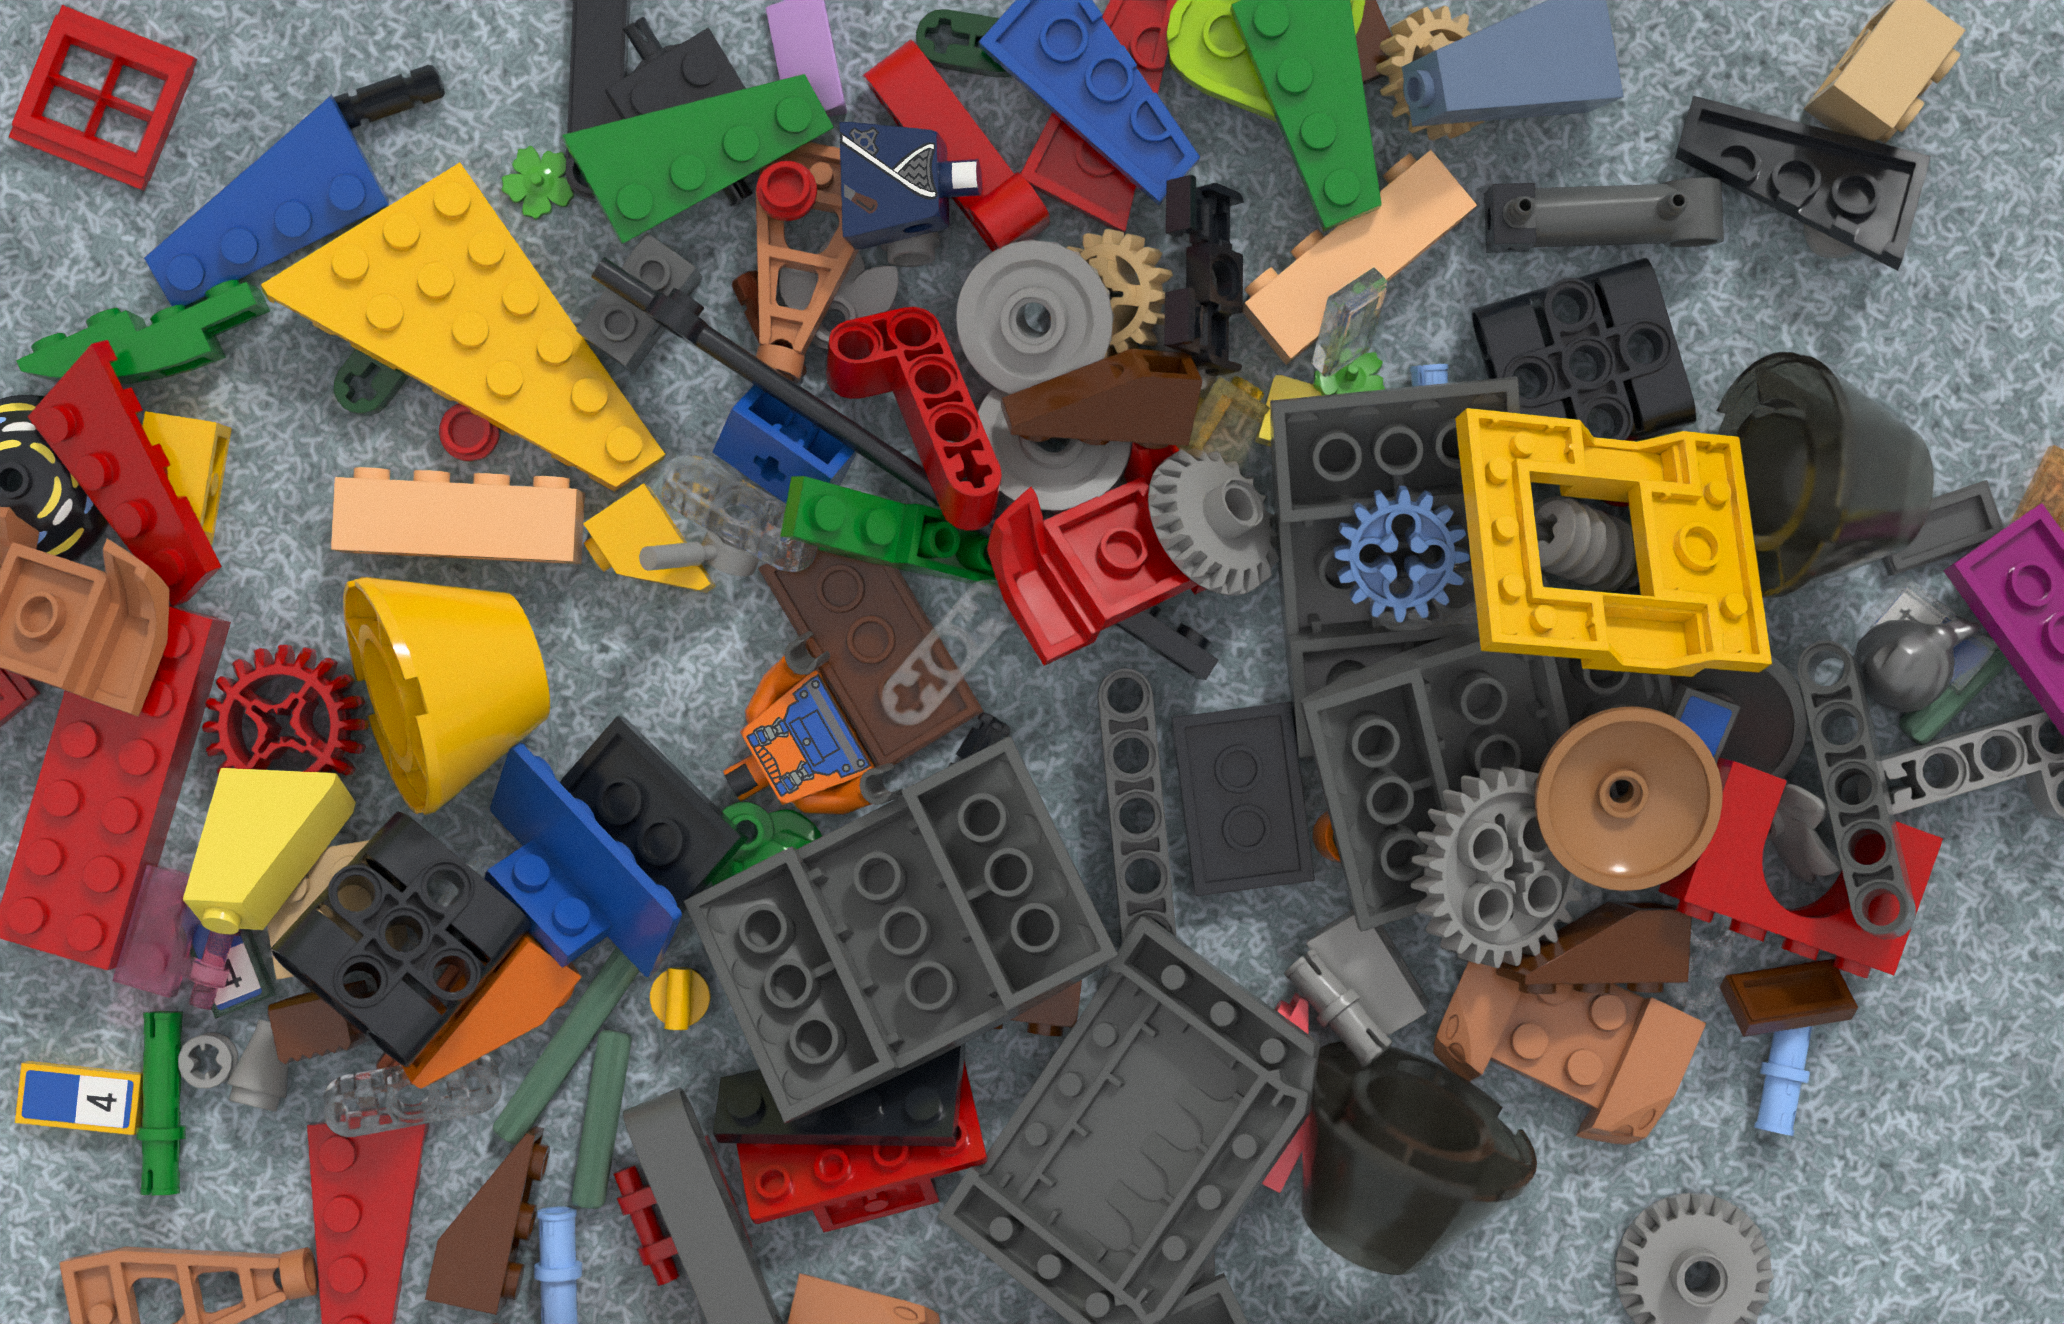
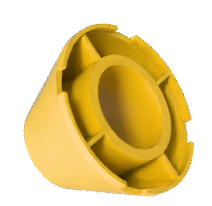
M363 576L359 579L348 581L345 584L343 612L347 642L356 681H366L375 714L368 715L367 718L377 746L396 788L408 807L415 814L422 812L424 815L434 813L505 755L511 747L518 744L548 719L550 713L549 686L534 632L522 607L510 593Z

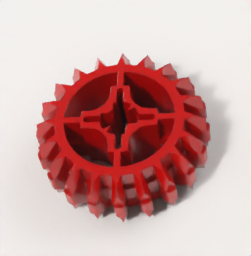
M279 645L274 661L267 649L259 648L254 651L255 669L244 659H237L233 662L234 672L239 678L238 682L227 676H220L216 680L218 688L225 692L227 696L225 700L219 698L207 699L205 702L206 707L220 712L219 721L204 722L202 729L207 733H219L220 742L210 744L206 748L208 756L225 754L228 758L217 769L218 775L221 768L267 770L273 760L280 759L290 748H294L301 753H309L317 759L316 762L302 772L333 773L332 770L334 769L346 776L352 775L355 772L356 768L353 763L343 756L345 752L363 754L365 752V744L361 741L350 740L352 730H367L369 728V721L366 719H351L350 710L361 708L365 705V699L359 695L347 698L343 696L342 693L351 688L355 682L352 675L344 674L333 681L330 680L338 665L335 659L325 658L315 668L317 660L315 649L304 647L295 660V653L291 645ZM290 675L305 681L298 692H291L279 704L271 699L262 698L255 693L265 683L282 676ZM319 695L326 704L330 718V733L327 743L325 742L326 738L319 734L313 724V714L320 703L317 700ZM245 709V714L252 718L258 729L257 740L251 748L255 753L253 757L245 745L242 734V719ZM291 710H293V717L289 724L296 730L295 734L300 738H295L294 736H280L279 738L278 735L281 733L282 727L276 722L277 718L270 713L291 716Z

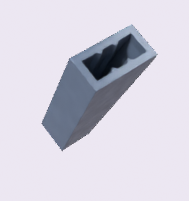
M1546 0L1402 66L1404 78L1403 93L1409 105L1412 127L1586 113L1624 97L1606 0Z

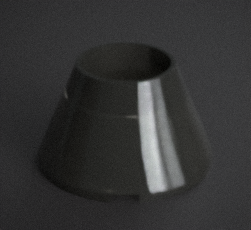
M1776 352L1766 355L1752 363L1736 378L1716 410L1719 413L1725 414L1717 435L1739 437L1762 598L1782 597L1891 557L1903 551L1913 542L1927 518L1934 484L1933 465L1929 450L1923 438L1913 428L1824 363L1806 354Z
M1343 1041L1329 1043L1319 1050L1315 1085L1311 1099V1112L1303 1123L1301 1211L1310 1230L1335 1253L1350 1262L1375 1272L1390 1275L1411 1274L1494 1215L1528 1188L1537 1169L1534 1147L1523 1129H1518L1516 1135H1514L1498 1118L1503 1107L1483 1090L1442 1065L1396 1047L1390 1046L1378 1058L1372 1059L1369 1065L1362 1068L1356 1057L1350 1050H1347L1348 1047Z

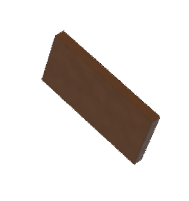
M802 542L758 568L798 636L800 637L808 631L814 634L805 644L810 656L816 659L826 651L830 653L828 662L818 669L877 767L886 763L898 764L984 712L899 569L820 551L818 546Z

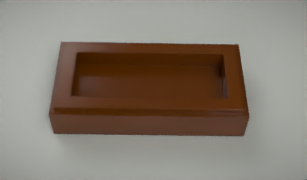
M1834 959L1725 975L1719 988L1742 1036H1753L1852 1020L1858 1006L1839 969L1832 967Z

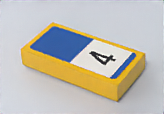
M36 1061L21 1063L15 1123L127 1135L137 1134V1127L141 1126L143 1112V1072Z

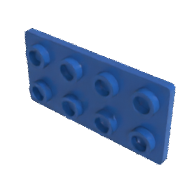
M521 742L514 745L508 751L490 805V811L522 847L489 868L484 879L525 914L532 926L528 932L562 968L608 936L645 977L651 976L658 970L682 917V912L677 907L673 895L664 886L654 883L636 864V860L629 848L623 843L615 841L599 825L589 806L582 800L574 798L562 786L544 759L534 756Z

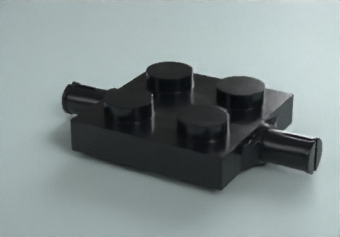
M641 17L635 23L626 26L623 31L627 34L642 61L633 73L606 88L604 92L623 120L746 88L709 27L681 44L668 45L662 48L646 22V18ZM744 179L723 189L731 203V207L753 194Z

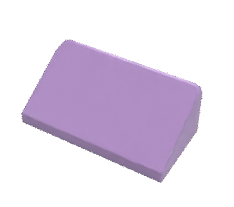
M784 0L765 7L780 80L805 74L828 117L847 114L825 0Z

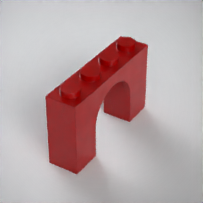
M1719 757L1717 767L1722 782L1723 797L1717 829L1700 857L1681 874L1660 884L1658 892L1680 899L1676 911L1711 923L1714 913L1717 912L1732 918L1728 930L1764 942L1767 931L1784 936L1781 948L1816 961L1819 950H1823L1836 955L1832 967L1868 979L1871 968L1894 976L1911 929L1905 935L1896 939H1880L1865 931L1856 923L1852 914L1842 870L1833 886L1821 898L1806 906L1785 909L1773 897L1764 878L1762 857L1764 844L1787 780ZM1896 821L1917 914L1943 838ZM1868 834L1857 842L1855 857L1858 863L1872 865L1884 856L1886 842L1883 836ZM1893 894L1876 896L1868 908V916L1871 922L1877 926H1885L1892 923L1898 917L1900 903Z

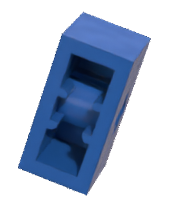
M755 385L731 409L712 453L785 504L787 502L791 476H806L840 486L857 452Z

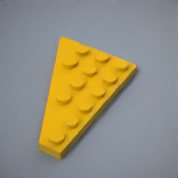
M461 163L446 170L261 284L262 292L270 302H277L312 321L315 327L330 335L339 336L348 341L353 348L393 370L397 368L431 387L432 391L449 401H456L469 408L474 415L486 419L489 423L512 436L516 434L552 454V458L567 466L576 467L588 474L590 479L614 492L661 462L665 457L663 450L585 339L576 331V326Z

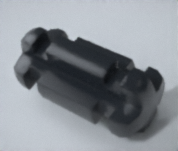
M981 713L977 718L982 721L979 728L977 729L972 726L956 753L960 757L959 761L998 742L1002 734L1008 737L1010 734L1009 726L989 713Z

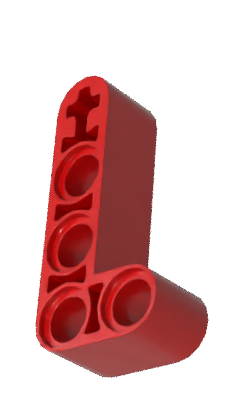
M911 39L862 75L872 93L898 127L928 129L938 132L946 143L948 161L979 159L982 173L981 196L952 197V199L992 252L1010 243L1030 240L1050 226V214L1035 190L1019 172L1015 174L1012 172L924 53Z
M904 307L847 320L838 324L831 331L828 341L826 366L828 386L840 397L848 399H862L893 391L946 520L956 528L967 531L978 530L987 526L994 519L1002 478L1001 468L939 321L926 309Z

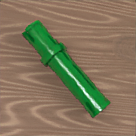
M183 1011L143 1012L142 1126L137 1127L136 1140L142 1141L140 1194L151 1195L152 1193V1196L174 1195L180 1193V1139H186V1126L180 1125L181 1073L178 1067V1055L181 1051Z

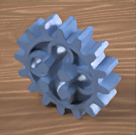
M1399 486L1396 500L1388 501L1380 489L1374 491L1375 507L1368 510L1365 506L1356 502L1352 507L1359 521L1356 525L1340 523L1338 527L1340 533L1349 539L1348 545L1333 547L1335 558L1349 562V565L1337 572L1340 583L1356 581L1357 584L1352 588L1349 596L1355 604L1370 597L1369 610L1374 617H1378L1385 607L1389 606L1392 607L1396 622H1403L1406 608L1415 607L1418 614L1422 618L1428 617L1427 601L1434 598L1446 606L1450 600L1443 589L1447 583L1462 585L1464 582L1462 575L1453 568L1454 563L1469 561L1470 554L1467 550L1454 547V543L1465 537L1466 532L1462 525L1446 527L1445 524L1451 519L1454 512L1447 504L1432 511L1433 496L1426 490L1418 497L1416 502L1410 501V495L1406 486ZM1399 514H1409L1413 517V525L1405 531V538L1410 549L1416 553H1423L1429 548V545H1438L1442 548L1443 554L1441 559L1434 564L1424 563L1417 555L1407 556L1404 560V568L1411 580V584L1407 591L1397 594L1389 590V584L1397 577V570L1391 557L1379 555L1374 562L1366 563L1360 560L1359 553L1362 547L1367 544H1376L1384 552L1391 553L1396 551L1398 539L1391 528L1392 521Z

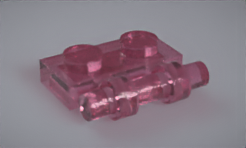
M149 864L144 872L112 981L172 998L177 996L182 977H185L195 982L188 1004L197 1008L212 1010L218 988H225L230 969L226 968L225 964L233 937L240 936L242 929H239L235 934H220L210 931L202 959L189 956L197 926L202 925L201 921L183 901L190 874L157 864Z

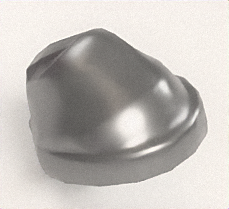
M1956 618L1946 624L1936 625L1911 620H1888L1873 626L1857 642L1854 659L1861 670L1866 693L1877 704L1892 711L1908 713L1925 708L1936 701L1950 684L1955 664L1953 648L1976 634L1981 628L1980 623L1970 622L1964 618Z

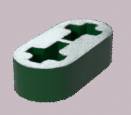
M940 9L926 14L919 22L916 30L917 46L933 66L996 78L1011 76L981 48L976 47V42L981 40L999 18ZM940 24H947L951 26L953 37L969 40L968 46L949 44L946 53L935 52L934 42L926 39L928 33H938Z
M354 349L339 369L334 379L333 391L337 401L344 409L357 415L371 416L380 413L390 403L409 378V375L397 368L393 370L361 351ZM376 366L381 368L371 382V387L377 391L375 397L371 401L361 397L354 403L351 399L355 394V389L349 385L352 378L358 376L366 379Z

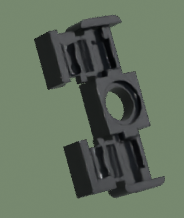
M1187 175L1166 181V234L1174 237L1183 236V233L1188 234L1189 243H1192V246L1186 247V288L1165 292L1164 346L1191 355L1197 370H1205L1207 375L1220 376L1239 372L1242 369V365L1229 361V317L1233 314L1243 313V254L1233 251L1232 244L1230 243V206L1244 203L1243 197L1239 192L1218 183L1196 187V177ZM1212 269L1217 280V291L1212 279Z

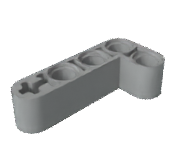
M2044 709L2031 710L1935 739L1925 745L1919 744L1883 755L1881 760L1885 778H1900L1905 786L1888 788L1894 814L2024 775L2031 800L2037 811L2045 817L2064 821V808L2059 804L2056 793L2059 784L2064 780V737L2058 730L2059 739L2053 750L2047 752L2039 742L2040 728L2046 721L2050 720L2052 722ZM1992 737L1999 743L2002 756L1997 766L1990 770L1981 759V749L1985 741ZM1935 754L1944 764L1945 773L1941 782L1932 787L1923 777V767L1926 760ZM1854 775L1844 782L1842 786L1843 796L1849 805L1860 804L1868 798L1867 788L1872 786L1870 778L1865 775Z

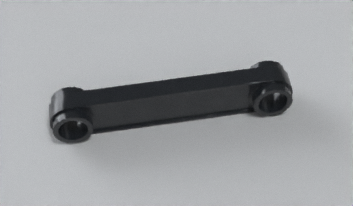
M573 0L567 134L622 120L604 91L627 76L629 38L623 29L629 25L630 0ZM566 147L565 171L568 184L575 194L583 200L597 203L591 189L580 184V170Z

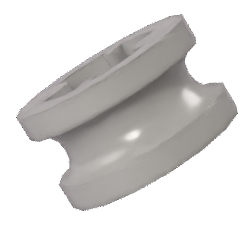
M207 1032L191 1038L183 1045L178 1055V1067L181 1076L190 1085L209 1089L230 1079L238 1064L239 1054L235 1044L227 1036L220 1033ZM214 1046L219 1050L215 1060L222 1068L218 1074L213 1069L204 1075L198 1070L202 1060L195 1053L199 1047L201 1051H205Z

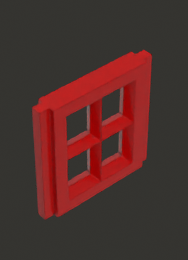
M62 5L58 15L54 17L11 123L13 127L9 138L145 191L178 113L198 59ZM71 44L112 60L100 90L59 75ZM123 65L164 81L153 111L111 95ZM54 85L95 101L83 132L42 116ZM106 106L148 122L136 152L95 137Z

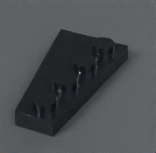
M1697 96L1692 98L1675 156L1676 159L1713 178L1722 180L1723 183L1897 271L1904 257L1931 157L1930 155Z
M966 1043L877 1086L789 1123H784L760 1069L721 1077L713 1135L718 1143L956 1147Z

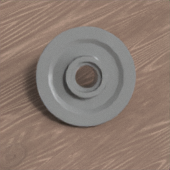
M1030 239L1010 243L1001 249L998 248L975 266L964 282L957 303L956 322L959 341L970 364L991 385L1008 394H1013L1104 359L1112 341V326L1115 315L1111 308L1109 290L1101 281L1097 269L1090 266L1081 257L1079 252L1071 251L1057 242ZM1028 303H1039L1047 308L1051 316V326L1048 331H1036L1028 325L1024 314Z
M994 387L982 402L978 415L1001 468L1002 478L999 491L1007 497L1010 504L1032 486L1037 494L1041 510L1053 511L1057 515L1097 496H1102L1116 482H1119L1128 461L1131 442L1110 441L1105 445H1090L1078 439L1051 437L1060 441L1065 449L1060 452H1047L1040 448L1036 441L1026 440L1018 435L1010 434L1000 406L1002 397L1010 394Z
M1198 446L1187 452L1182 449L1161 462L1151 478L1148 493L1151 521L1165 552L1188 578L1203 588L1218 594L1228 596L1246 594L1271 577V568L1279 561L1278 554L1275 551L1277 534L1271 529L1275 523V518L1273 514L1266 511L1264 506L1268 496L1260 495L1253 486L1254 476L1243 477L1240 474L1237 461L1225 463L1218 450L1205 453Z
M1703 1193L1677 1194L1653 1203L1644 1209L1628 1226L1621 1239L1615 1260L1616 1287L1624 1309L1635 1324H1757L1760 1311L1765 1304L1769 1303L1770 1283L1774 1279L1770 1261L1772 1253L1766 1245L1762 1231L1737 1206L1724 1199ZM1699 1261L1708 1262L1710 1276L1707 1282L1695 1289L1686 1288L1684 1280L1687 1269L1693 1263Z

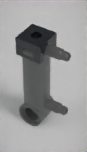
M1685 178L1662 184L1535 188V183L1492 184L1484 193L1486 253L1528 252L1534 247L1632 244L1700 247L1724 242L1722 180L1717 178Z

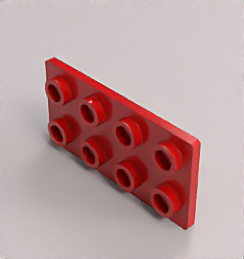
M965 1060L956 1147L736 1143L749 1216L753 1223L761 1224L812 1210L824 1233L938 1203L940 1201L934 1177L983 1165L988 1160Z

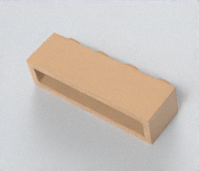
M1432 150L1428 151L1419 160H1416L1409 153L1383 175L1388 185L1380 191L1382 205L1379 209L1337 226L1325 237L1319 229L1315 230L1290 252L1296 261L1279 275L1270 267L1244 289L1250 299L1243 305V314L1285 365L1290 363L1322 336L1330 300L1335 294L1367 274L1360 304L1363 303L1465 219L1477 206Z
M355 467L353 478L335 477L331 550L357 554L581 564L585 493L578 489L569 488L570 478L534 476L533 487L510 486V476L504 474L474 473L473 484L450 483V473L443 471L414 470L413 481L390 480L389 469Z

